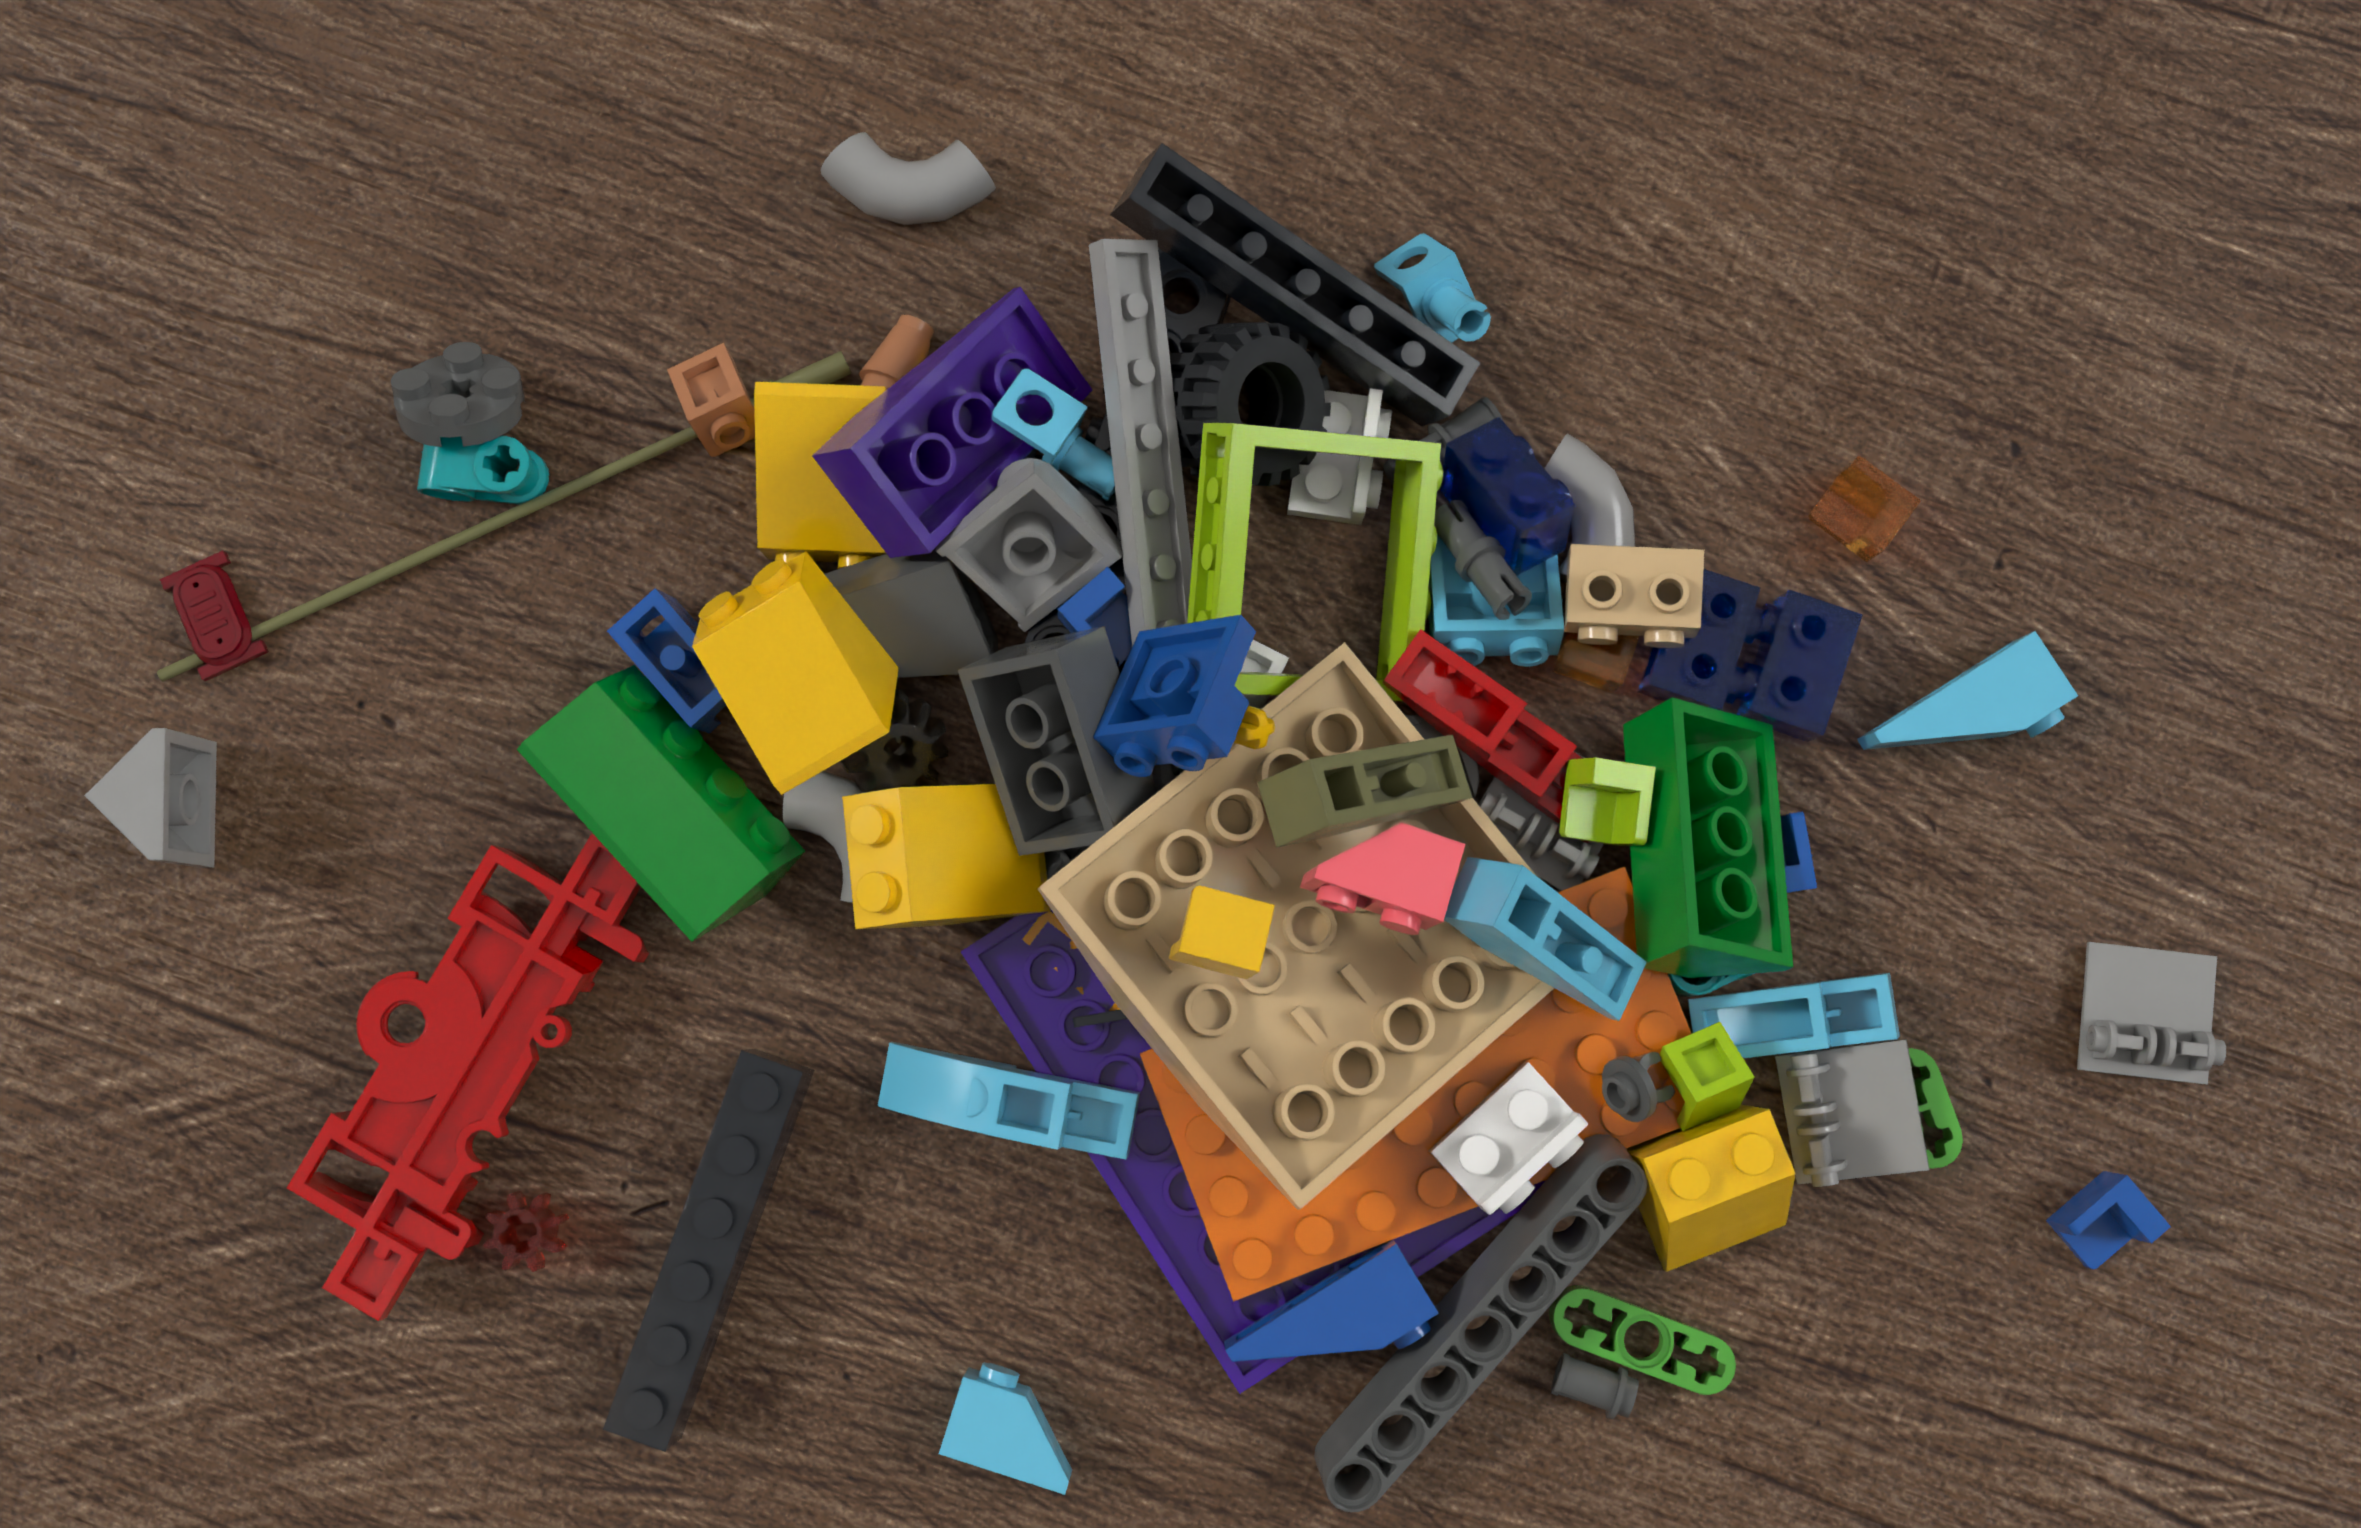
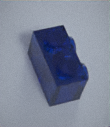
M1498 417L1446 443L1440 491L1450 503L1452 500H1461L1465 503L1469 513L1487 537H1495L1504 547V559L1516 575L1565 550L1575 503L1566 485L1559 479H1553L1535 459L1531 446L1522 436H1515L1501 418Z
M1703 569L1701 629L1695 638H1684V646L1651 647L1637 692L1662 701L1673 697L1717 710L1723 709L1724 702L1732 705L1739 693L1744 677V668L1736 666L1743 643L1749 645L1753 643L1763 618V608L1755 606L1761 587Z
M1788 590L1776 598L1773 604L1766 602L1759 613L1753 631V638L1761 641L1754 664L1749 662L1744 664L1734 688L1733 697L1741 700L1737 715L1772 724L1774 731L1806 742L1823 736L1863 614L1792 590Z

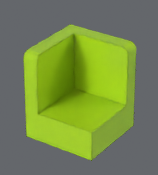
M1597 757L1568 760L1559 828L1560 835L1564 838L1616 846L1645 845L1648 836L1656 767Z
M1721 1022L1663 1046L1659 1054L1662 1059V1065L1685 1101L1677 1118V1123L1683 1132L1738 1109L1755 1078Z

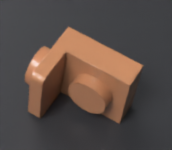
M724 343L667 369L686 418L711 457H716L726 451L737 448L755 438L754 405L750 400L736 364Z

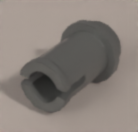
M1563 1353L1555 1369L1551 1394L1561 1395L1606 1410V1418L1612 1420L1616 1415L1628 1418L1636 1400L1639 1380L1629 1377L1628 1369L1620 1367L1617 1372L1572 1358L1569 1354Z

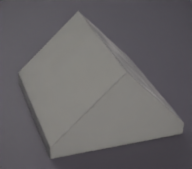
M152 728L84 796L148 860L199 868H214L217 742L167 728Z

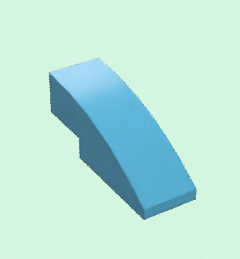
M1890 973L1688 999L1693 1033L1721 1022L1743 1058L1828 1049L1834 1046L1894 1040L1900 1037Z

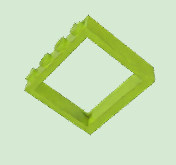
M1203 423L1187 623L1241 615L1255 447L1396 460L1377 678L1374 679L1393 701H1402L1383 684V680L1419 630H1425V620L1428 618L1431 609V595L1428 586L1431 556L1437 544L1434 519L1437 491L1441 486L1443 469L1440 462L1441 443L1236 423ZM1240 672L1235 682V687L1242 694L1278 696L1303 675Z

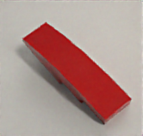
M1420 629L1385 677L1383 684L1443 736L1453 735L1456 746L1560 825L1567 762L1571 759H1583L1574 752L1577 746L1527 712L1524 708L1528 703Z

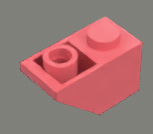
M1401 822L1317 865L1303 875L1300 888L1317 893L1315 901L1326 908L1343 913H1355L1356 907L1380 914L1379 923L1386 928L1405 934L1418 935L1420 928L1427 930L1444 922L1466 844Z

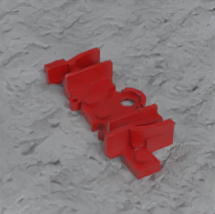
M591 833L563 882L511 849L491 845L447 918L461 926L430 980L419 979V972L406 971L395 973L377 982L361 1002L356 1022L358 1040L366 1056L369 1055L379 1065L351 1111L330 1114L288 1184L287 1189L356 1229L322 1288L377 1321L388 1317L427 1249L445 1259L452 1260L460 1257L465 1248L479 1244L484 1233L477 1229L471 1220L456 1212L467 1192L473 1191L478 1183L476 1179L471 1177V1174L489 1168L488 1162L480 1160L474 1154L473 1140L482 1130L490 1132L496 1138L508 1136L509 1131L505 1117L540 1059L536 1042L544 1048H558L564 1046L572 1036L570 1022L565 1017L553 1015L556 1008L572 1004L579 992H591L595 985L592 980L604 962L578 947L577 943L579 940L586 941L587 937L590 936L633 962L644 963L649 955L642 938L620 925L641 886L593 833ZM498 864L533 884L551 902L534 931L509 907L483 892ZM403 1004L416 1006L422 1012L425 1019L423 1033L418 1039L410 1043L397 1041L392 1037L388 1029L390 1014L395 1008ZM552 1024L557 1028V1035L554 1039L548 1035V1028ZM336 1150L354 1160L380 1167L390 1173L377 1196L374 1197L354 1190L324 1173L315 1172L327 1151Z

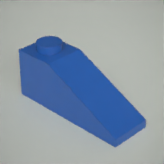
M1390 1240L1376 1246L1225 1340V1351L1231 1361L1236 1362L1383 1349L1392 1342H1394L1397 1349H1402L1426 1335L1431 1330L1427 1320L1439 1313L1394 1240Z

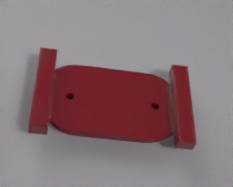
M223 550L160 579L164 591L170 592L173 590L174 605L195 654L200 660L207 663L197 669L203 681H208L269 652L265 642L261 639L250 644L252 638L251 626L230 577L221 569L231 564L227 552Z

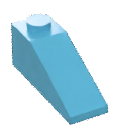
M2036 631L2010 642L1857 740L1863 750L2005 737L2026 730L2030 737H2034L2063 720L2065 716L2059 708L2076 698L2078 694Z
M1467 857L1454 884L1444 920L1483 949L1605 1017L1620 1021L1647 962L1523 865Z

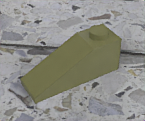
M1453 735L1309 759L1257 782L1276 848L1338 835L1472 798Z

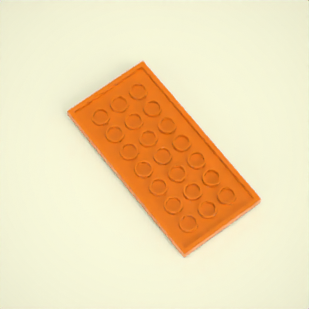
M1625 867L1558 892L1637 954L1633 886ZM1644 968L1620 1021L1609 1019L1554 988L1300 1210H1297L1197 1105L1153 1049L1139 1054L1234 1302L1478 1207L1473 1199L1428 1150L1524 1062H1529L1565 1103L1589 1123L1578 1134L1582 1140L1596 1134H1606L1618 1139L1627 1149L1680 1128L1677 1118L1685 1101L1661 1061L1651 1065L1647 1072L1654 1083L1655 1089L1673 1085L1675 1094L1668 1101L1657 1103L1655 1112L1640 1122L1628 1121L1608 1106L1602 1093V1072L1604 1066L1610 1060L1619 1056L1632 1058L1650 1052H1658L1660 1054L1663 1046L1692 1033L1668 973ZM1548 1162L1529 1181L1533 1185L1545 1181L1557 1168H1553Z

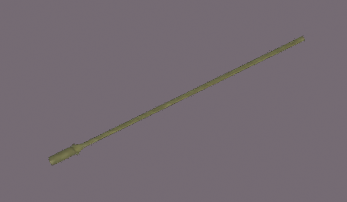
M839 351L774 382L830 384L852 374L842 351ZM753 397V398L750 399V400H751V402H752L753 405H754V397ZM688 427L251 628V642L689 442L698 436L692 427ZM193 654L158 670L157 675L164 682L205 662L200 660L196 654Z

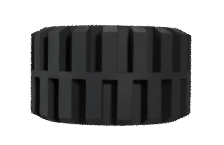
M1267 322L1207 325L1199 328V334H1188L1179 342L1182 353L1170 354L1181 466L1191 467L1190 474L1198 479L1203 423L1242 424L1239 417L1238 400L1244 380L1250 395V412L1246 425L1327 432L1322 427L1324 416L1330 417L1331 403H1325L1324 391L1330 389L1327 375H1320L1318 371L1322 361L1317 351H1306L1308 340L1300 333H1290L1288 326L1279 323L1268 324ZM1255 447L1252 485L1272 486L1280 484V479L1291 480L1300 474L1299 465H1309L1317 454L1316 452Z

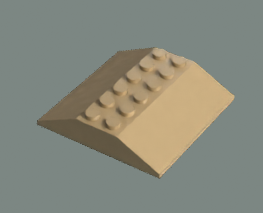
M1345 642L1261 709L1275 723V731L1268 736L1267 746L1254 750L1233 743L1228 757L1207 759L1204 768L1200 771H1183L1038 888V891L1108 994L1197 1105L1297 1210L1303 1208L1554 989L1552 986L1483 949L1445 920L1427 930L1420 928L1418 935L1405 934L1382 926L1379 923L1380 914L1356 907L1355 913L1335 911L1318 904L1315 901L1317 893L1300 888L1303 875L1317 865L1401 822L1466 844L1456 880L1467 857L1523 865L1535 874L1473 798L1338 835L1276 848L1257 782L1309 759L1424 740ZM1201 885L1275 905L1260 973L1246 980L1169 959L1172 945L1180 940L1191 891L1196 886Z

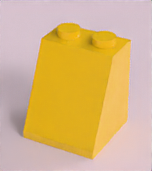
M755 382L757 548L768 560L783 559L787 563L806 551L813 561L838 562V569L887 554L812 457L852 417L886 391L885 386Z
M806 551L787 563L783 559L771 562L757 573L750 586L735 595H732L730 592L721 593L710 600L700 611V620L692 647L773 786L781 795L890 732L899 667Z
M996 784L897 787L842 797L855 929L945 926L1051 911L1049 905L1038 891V888L1047 881L1045 853L1019 856Z
M1741 1104L1738 1109L1683 1132L1681 1128H1678L1626 1149L1646 1175V1194L1638 1207L1665 1272L1786 1225L1796 1173L1770 1109Z

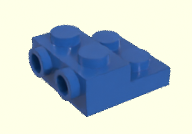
M1235 615L1139 631L1093 738L1114 758L1115 764L1122 771L1136 777L1150 776L1155 765L1173 764L1187 771H1200L1204 768L1207 759L1228 757L1249 705L1246 697L1235 687V682L1243 668L1244 660L1256 633L1255 629L1242 615Z

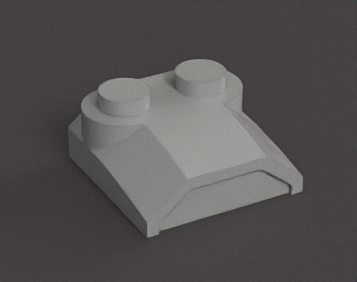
M1034 458L1021 459L1008 465L998 479L997 489L965 516L936 546L938 554L950 559L1018 622V627L1024 632L1083 588L1106 567H1110L1122 557L1121 544L1098 509L1051 464Z

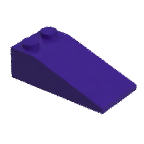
M1021 287L1013 288L859 411L812 455L890 558L930 553L997 486L998 479L1003 470L1011 463L1024 459L1034 449V447L995 423L991 418L994 408L1023 369H1030L1079 402H1082L1093 391ZM1029 394L1023 396L1016 403V412L1019 418L1027 424L1040 426L1052 419L1053 410L1050 403L1039 395Z

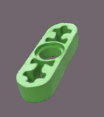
M1582 1285L1566 1287L1550 1305L1549 1320L1553 1330L1562 1340L1573 1347L1703 1395L1716 1394L1724 1390L1734 1377L1736 1362L1731 1348L1723 1340L1704 1330ZM1583 1299L1590 1300L1588 1310L1597 1317L1612 1322V1309L1621 1310V1314L1615 1319L1610 1330V1346L1604 1347L1600 1345L1607 1334L1592 1326L1582 1325L1578 1334L1571 1333L1573 1323L1564 1317L1566 1308L1568 1306L1578 1308ZM1638 1321L1653 1323L1659 1333L1657 1349L1651 1355L1644 1358L1631 1356L1624 1345V1336L1627 1329ZM1674 1332L1683 1334L1676 1345L1684 1350L1695 1354H1702L1706 1345L1711 1346L1710 1356L1719 1362L1715 1373L1704 1371L1700 1380L1695 1379L1696 1369L1674 1357H1671V1369H1663V1365L1668 1361L1673 1352Z

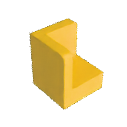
M1201 885L1196 886L1191 891L1180 940L1172 945L1169 959L1247 980L1260 973L1275 905Z

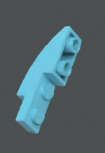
M896 1042L889 1043L878 1101L879 1107L959 1129L1058 1150L1064 1147L1125 1160L1129 1157L1140 1092L1017 1069L1015 1065Z

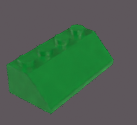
M635 665L593 683L525 739L517 749L691 942L766 897L805 852L802 846L790 835L787 827L768 811L746 787L743 779L723 762L703 740L699 731L689 727Z
M1673 697L1623 724L1625 762L1656 767L1647 842L1645 845L1630 846L1636 952L1638 956L1647 962L1644 968L1687 978L1780 972L1793 968L1773 725Z

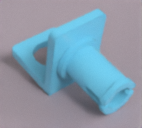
M1424 233L1419 234L1374 264L1378 276L1402 291L1413 316L1451 343L1458 338L1465 342L1475 341L1486 333L1491 319L1490 313L1484 312L1487 309L1486 305L1475 299L1455 252ZM1419 254H1427L1418 264L1406 269H1398L1405 260Z
M1023 369L994 408L991 416L992 420L1044 454L1042 460L1051 464L1058 472L1060 469L1100 494L1106 501L1114 494L1115 483L1112 456L1081 437L1083 430L1080 426L1088 407L1030 369ZM1029 394L1045 398L1052 407V419L1040 426L1025 423L1016 412L1017 401Z

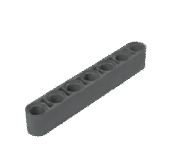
M1606 1134L1586 1137L1577 1152L1557 1167L1436 1305L1435 1308L1439 1314L1427 1320L1431 1330L1414 1343L1398 1349L1322 1435L1315 1447L1314 1458L1328 1499L1336 1508L1345 1512H1360L1374 1505L1639 1206L1646 1194V1175L1618 1139ZM1615 1165L1619 1166L1617 1173L1610 1180L1602 1183L1597 1182L1600 1174L1605 1169ZM1576 1216L1572 1225L1567 1229L1559 1232L1553 1231L1556 1224L1563 1218ZM1533 1266L1529 1274L1524 1278L1516 1281L1509 1280L1512 1274L1519 1268ZM1489 1316L1482 1326L1475 1329H1466L1468 1324L1475 1318ZM1439 1365L1446 1366L1437 1376L1431 1378L1423 1377L1433 1367ZM1403 1415L1395 1424L1380 1426L1390 1416ZM1360 1464L1353 1472L1338 1474L1345 1466Z

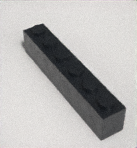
M1163 143L1142 161L1110 214L1146 240H1157L1159 249L1268 323H1279L1288 326L1290 333H1300L1308 340V350L1317 351L1321 359L1367 390H1370V388L1383 390V401L1422 427L1451 415L1480 364L1472 356Z
M757 1049L741 1050L603 1430L664 1452L682 1438L815 1071L814 1069Z

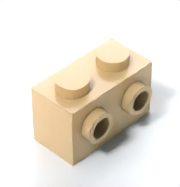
M1571 544L1567 564L1564 632L1578 633V642L1586 644H1616L1618 635L1644 636V645L1650 647L1677 648L1684 646V638H1695L1701 629L1704 550Z

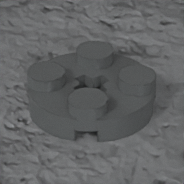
M458 342L449 345L443 351V355L428 359L412 368L400 370L391 378L394 407L401 430L411 439L425 445L442 447L440 437L451 438L461 436L463 447L482 444L507 433L522 417L520 404L522 401L525 402V395L518 369L503 358L491 354H482L481 347L473 342Z

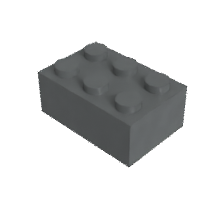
M1104 626L1006 647L958 670L1019 856L1091 846L1157 793L1152 774L1147 777H1136L1122 771L1115 764L1114 758L1093 738L1120 676Z

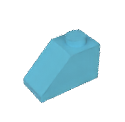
M982 1363L980 1371L969 1367L962 1378L939 1454L1065 1495L1072 1468L1031 1388L1017 1383L1020 1374L1006 1367L992 1363Z

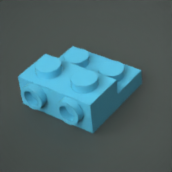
M1554 520L1476 521L1487 537H1495L1505 549V561L1523 585L1532 593L1529 605L1516 616L1513 615L1506 604L1505 608L1510 613V617L1507 620H1499L1474 583L1466 582L1455 570L1456 559L1437 534V544L1431 556L1429 592L1431 595V609L1428 616L1429 635L1473 666L1480 664L1485 656H1510L1513 664L1530 667L1544 663L1549 655H1558L1565 629Z

